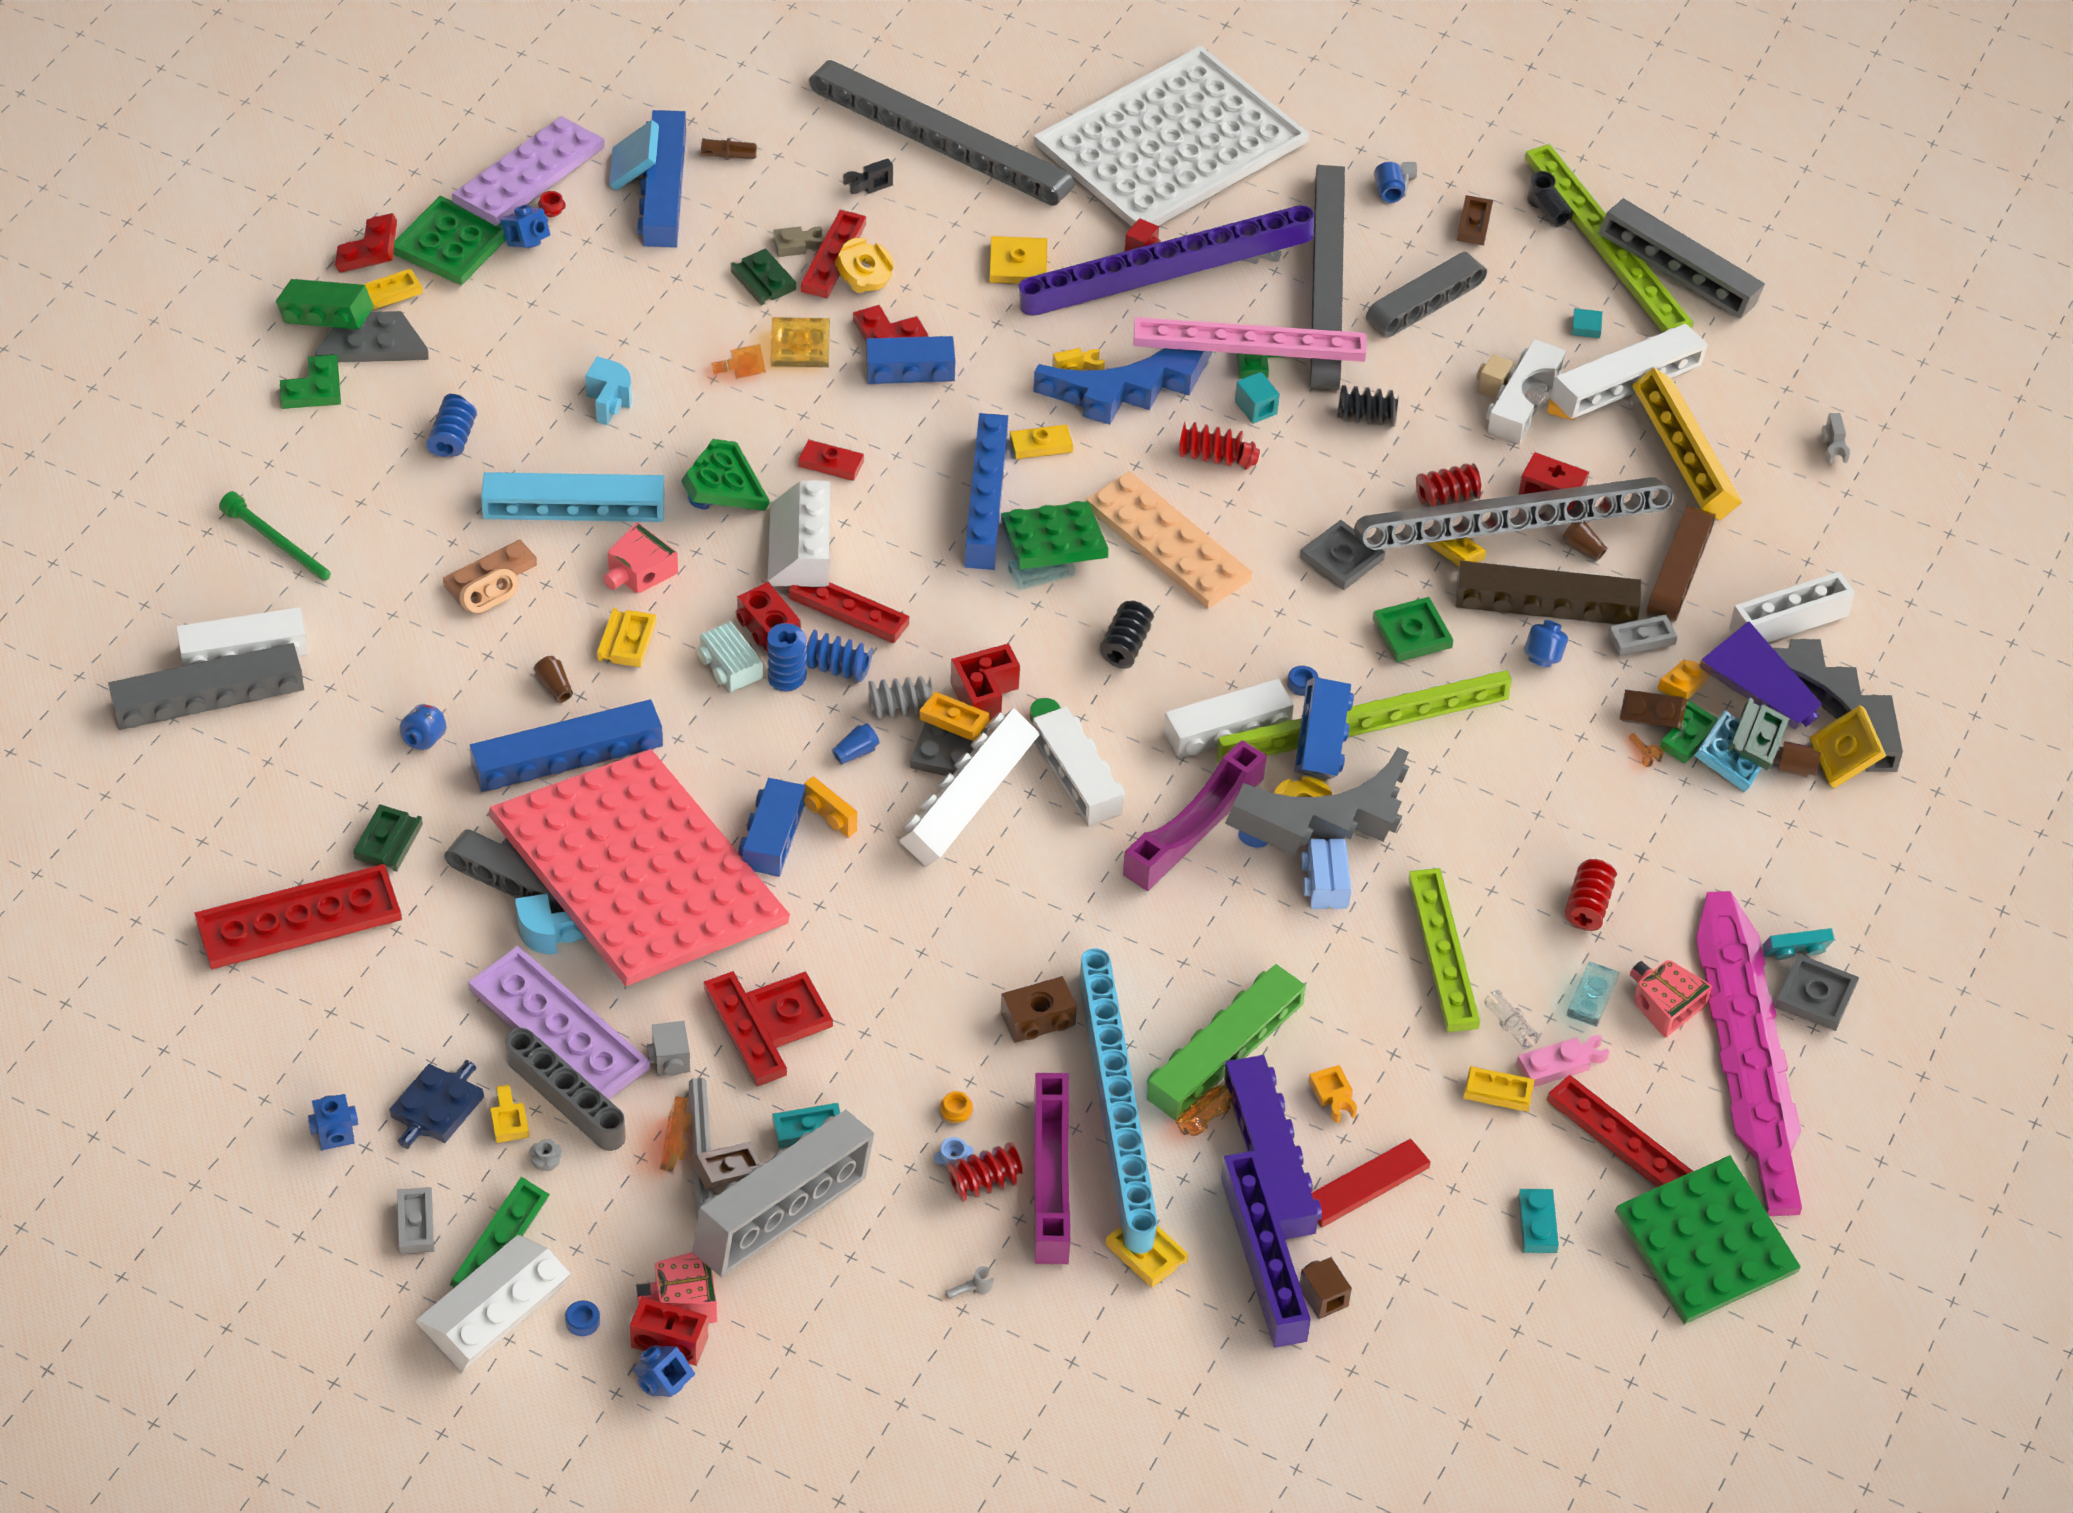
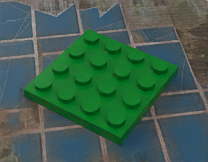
M1731 1155L1617 1205L1615 1213L1684 1324L1794 1275L1801 1268Z

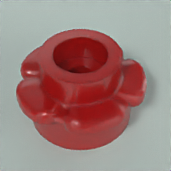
M547 191L541 195L538 206L544 209L546 216L555 217L566 208V203L560 193Z
M1242 442L1239 458L1236 463L1245 466V470H1248L1251 465L1256 466L1260 449L1256 448L1255 442Z

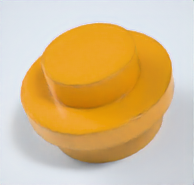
M961 1091L948 1093L940 1102V1114L948 1122H965L973 1113L972 1101Z

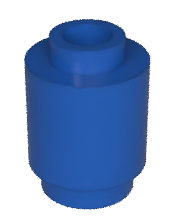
M1390 161L1378 165L1374 170V178L1379 196L1388 203L1398 202L1403 198L1406 190L1400 165Z

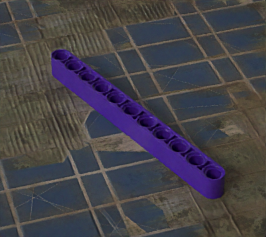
M1294 206L1028 277L1019 284L1020 308L1027 315H1039L1311 241L1314 236V212L1308 206Z

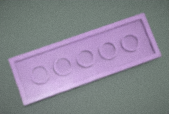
M561 116L453 192L452 202L497 226L501 223L500 219L514 213L516 207L526 205L602 150L605 139Z
M519 946L468 982L469 990L513 1029L526 1028L532 1031L607 1099H611L650 1069V1060Z

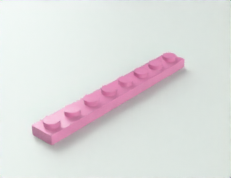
M1135 317L1133 346L1359 362H1365L1366 333Z

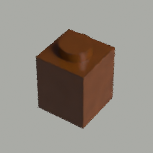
M1332 1257L1322 1261H1312L1301 1269L1299 1284L1303 1296L1318 1319L1349 1307L1352 1287Z

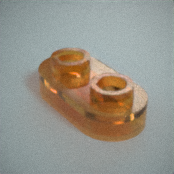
M1220 1085L1208 1090L1176 1118L1175 1122L1182 1134H1190L1191 1136L1201 1134L1208 1128V1123L1214 1117L1220 1116L1230 1109L1229 1104L1233 1101V1097L1227 1086Z

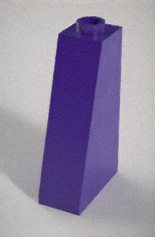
M1750 621L1702 658L1699 664L1703 671L1747 699H1754L1753 703L1759 706L1763 704L1789 718L1787 725L1793 729H1797L1801 724L1806 728L1820 716L1817 711H1819L1822 705L1821 702Z

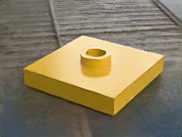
M991 236L989 283L1020 284L1025 278L1047 273L1048 238Z
M1861 705L1809 737L1814 750L1821 752L1819 762L1829 785L1833 788L1838 787L1886 757L1866 709Z

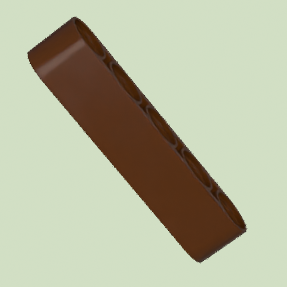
M1686 506L1651 593L1646 613L1654 616L1667 615L1669 620L1676 622L1711 534L1716 514Z

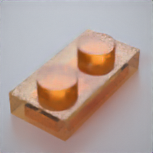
M675 1096L670 1109L660 1169L673 1172L677 1159H684L687 1141L682 1140L683 1132L688 1133L692 1113L687 1112L688 1098Z

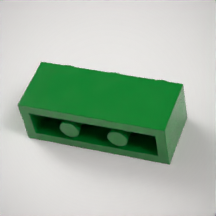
M290 279L275 301L285 323L357 330L360 329L374 308L368 290L363 284Z

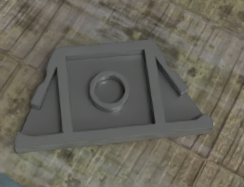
M402 311L370 312L359 330L332 327L315 351V356L337 354L338 362L429 360L427 346Z

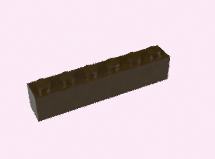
M1460 561L1455 607L1618 625L1638 620L1641 607V579Z

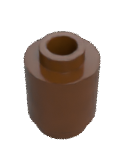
M1784 741L1783 747L1779 746L1773 764L1778 765L1779 772L1807 777L1808 775L1816 776L1821 752L1813 750L1814 747Z

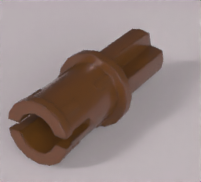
M702 138L701 156L726 157V160H729L730 157L755 159L757 156V145L750 142L731 141V138H727V140Z

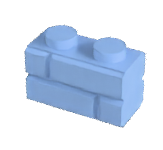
M1310 839L1307 844V852H1301V870L1307 871L1308 877L1303 879L1304 896H1310V904L1313 909H1328V907L1332 909H1347L1351 897V883L1346 841L1344 839H1329L1328 841L1325 839Z

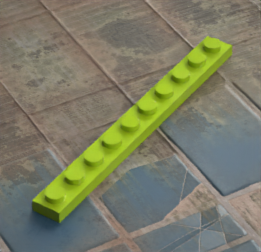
M1547 144L1526 151L1525 161L1535 173L1546 171L1555 177L1556 189L1573 210L1572 220L1662 333L1683 324H1687L1692 329L1693 321L1642 259L1599 234L1606 213L1554 148Z
M1508 670L1352 706L1351 710L1347 711L1346 723L1349 724L1348 737L1509 700L1512 678ZM1302 718L1219 737L1216 758L1218 763L1241 740L1267 756L1297 750Z

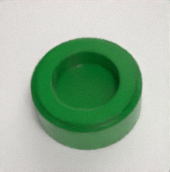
M1037 699L1031 704L1030 720L1033 723V718L1061 709V707L1053 699Z

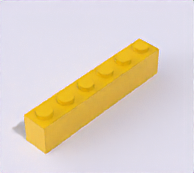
M1653 367L1635 382L1632 387L1701 509L1716 514L1715 518L1721 521L1743 502L1674 381Z

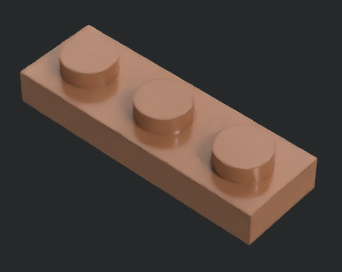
M519 539L443 577V585L457 602L461 604L460 592L466 584L495 569H508L517 576L537 566V557ZM501 578L497 580L496 586L503 583ZM476 592L471 594V599L477 596Z

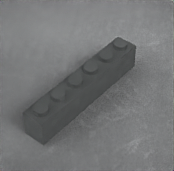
M1624 198L1606 213L1599 231L1600 235L1732 315L1741 319L1757 304L1765 286V283Z
M294 643L108 682L111 702L119 730L304 690L302 670Z

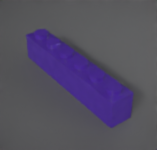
M1264 1055L1226 1061L1224 1083L1247 1152L1257 1150L1285 1240L1316 1234L1317 1222L1319 1219H1322L1320 1202L1318 1199L1313 1200L1311 1194L1313 1191L1312 1179L1309 1172L1304 1173L1302 1167L1304 1159L1301 1147L1294 1144L1295 1133L1291 1119H1286L1285 1117L1286 1107L1283 1094L1276 1091L1277 1079L1274 1068L1268 1067Z
M1257 1150L1226 1155L1223 1158L1221 1181L1273 1346L1276 1348L1307 1342L1311 1318Z

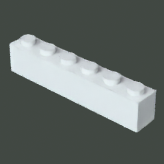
M1687 324L1671 328L1654 337H1648L1637 344L1626 346L1622 350L1610 355L1607 354L1600 359L1582 364L1578 368L1560 373L1553 381L1550 399L1571 419L1636 393L1632 385L1653 367L1669 378L1701 366L1708 344Z
M1014 708L1004 715L999 712L987 724L990 728L987 734L981 733L971 744V747L974 748L970 754L966 752L954 764V767L957 768L953 775L951 773L947 774L939 782L937 787L940 791L937 795L931 794L920 806L923 812L919 816L915 814L903 826L906 832L899 842L925 867L943 855L1040 735Z

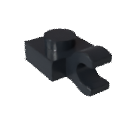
M887 158L863 166V173L847 172L843 175V184H850L851 194H857L864 189L870 194L893 186V164Z

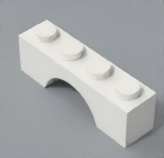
M1536 339L1533 340L1529 349H1523L1518 367L1513 366L1510 371L1507 386H1501L1496 404L1491 403L1487 410L1486 420H1489L1487 433L1520 445L1531 426L1534 405L1524 397V394L1535 389L1553 388L1555 377L1563 371L1566 350Z

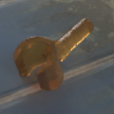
M1635 733L1630 734L1629 739L1643 754L1642 764L1645 767L1652 766L1654 762L1652 757L1657 762H1661L1664 752L1660 746H1647Z

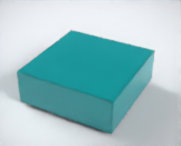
M1574 308L1572 335L1600 338L1603 311Z

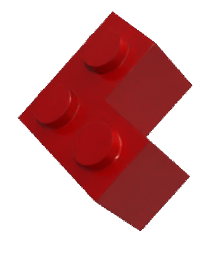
M1009 643L951 659L950 683L959 701L988 712L989 722L996 714L1002 713V694L1019 689L1020 664Z

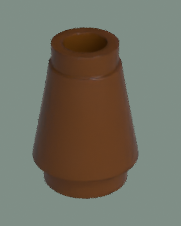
M1586 521L1583 523H1571L1562 536L1567 541L1566 545L1593 558L1595 561L1602 558L1608 549Z
M547 656L539 660L534 666V677L557 702L562 703L570 699L573 691L561 660L556 659L554 656Z

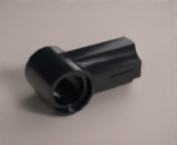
M1546 171L1536 172L1531 177L1527 195L1528 203L1535 208H1539L1550 224L1555 225L1556 228L1565 225L1572 218L1573 210L1556 189L1555 177Z

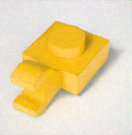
M1079 347L1053 353L1052 367L1080 371L1084 369L1104 370L1105 361L1104 359L1099 360V349H1091L1083 353Z
M510 1084L496 1086L499 1107L490 1108L496 1143L529 1138L524 1103L513 1104Z

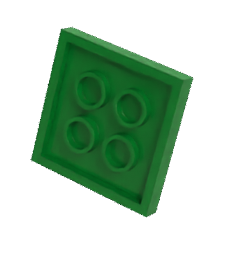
M439 196L395 240L393 255L462 286L506 241L501 223L495 226L456 205L452 200Z
M1073 501L1069 504L1056 506L1044 505L1040 508L1026 510L1014 509L1010 512L1001 513V524L1020 570L1108 558L1107 543L1088 501Z

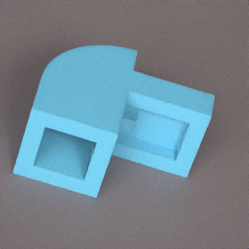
M597 356L585 375L586 396L597 399L595 401L596 421L608 425L613 415L619 413L621 406L629 409L631 407V376L629 371L620 363Z
M547 894L515 899L520 937L530 949L543 954H557L556 943L587 939L566 912L551 914Z

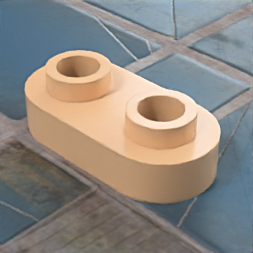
M495 569L466 584L460 592L462 607L469 612L482 613L513 597L518 590L517 576L508 569ZM501 578L503 586L501 589H498L496 582ZM473 592H476L477 600L473 603L470 597Z

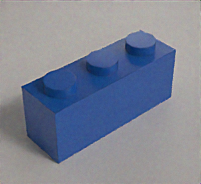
M953 336L866 339L868 384L955 381L956 360Z
M1318 677L1307 681L1294 773L1331 779L1338 776L1339 772H1342L1345 762V755L1341 754L1343 742H1346L1349 734V724L1346 723L1347 711L1351 710L1354 701V694L1350 693V683Z
M768 777L765 788L759 789L756 797L757 811L749 816L747 831L749 833L747 837L741 838L738 854L743 856V861L747 862L754 872L781 876L805 807V785Z

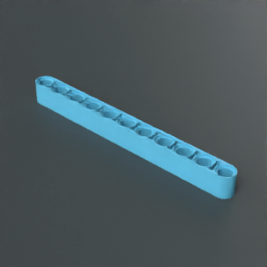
M1092 948L1085 951L1082 955L1079 985L1125 1246L1130 1251L1142 1254L1150 1251L1154 1246L1157 1215L1111 959L1104 950Z

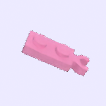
M1600 1035L1590 1037L1585 1044H1581L1576 1037L1520 1054L1516 1063L1524 1077L1535 1079L1534 1087L1565 1078L1569 1074L1572 1076L1590 1070L1591 1062L1603 1063L1608 1059L1609 1050L1598 1051L1594 1049L1601 1045L1602 1037Z

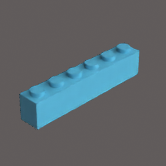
M484 472L481 496L483 519L663 522L665 502L664 475Z

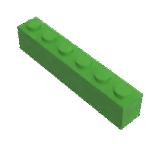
M1277 964L1267 972L1262 971L1250 988L1246 991H1240L1227 1009L1219 1010L1204 1030H1197L1183 1049L1178 1048L1175 1050L1168 1063L1161 1069L1156 1068L1147 1079V1100L1177 1122L1224 1078L1226 1061L1246 1058L1303 1005L1306 985Z

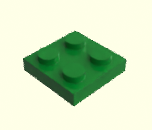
M1430 597L1373 612V621L1396 663L1453 647L1454 640Z

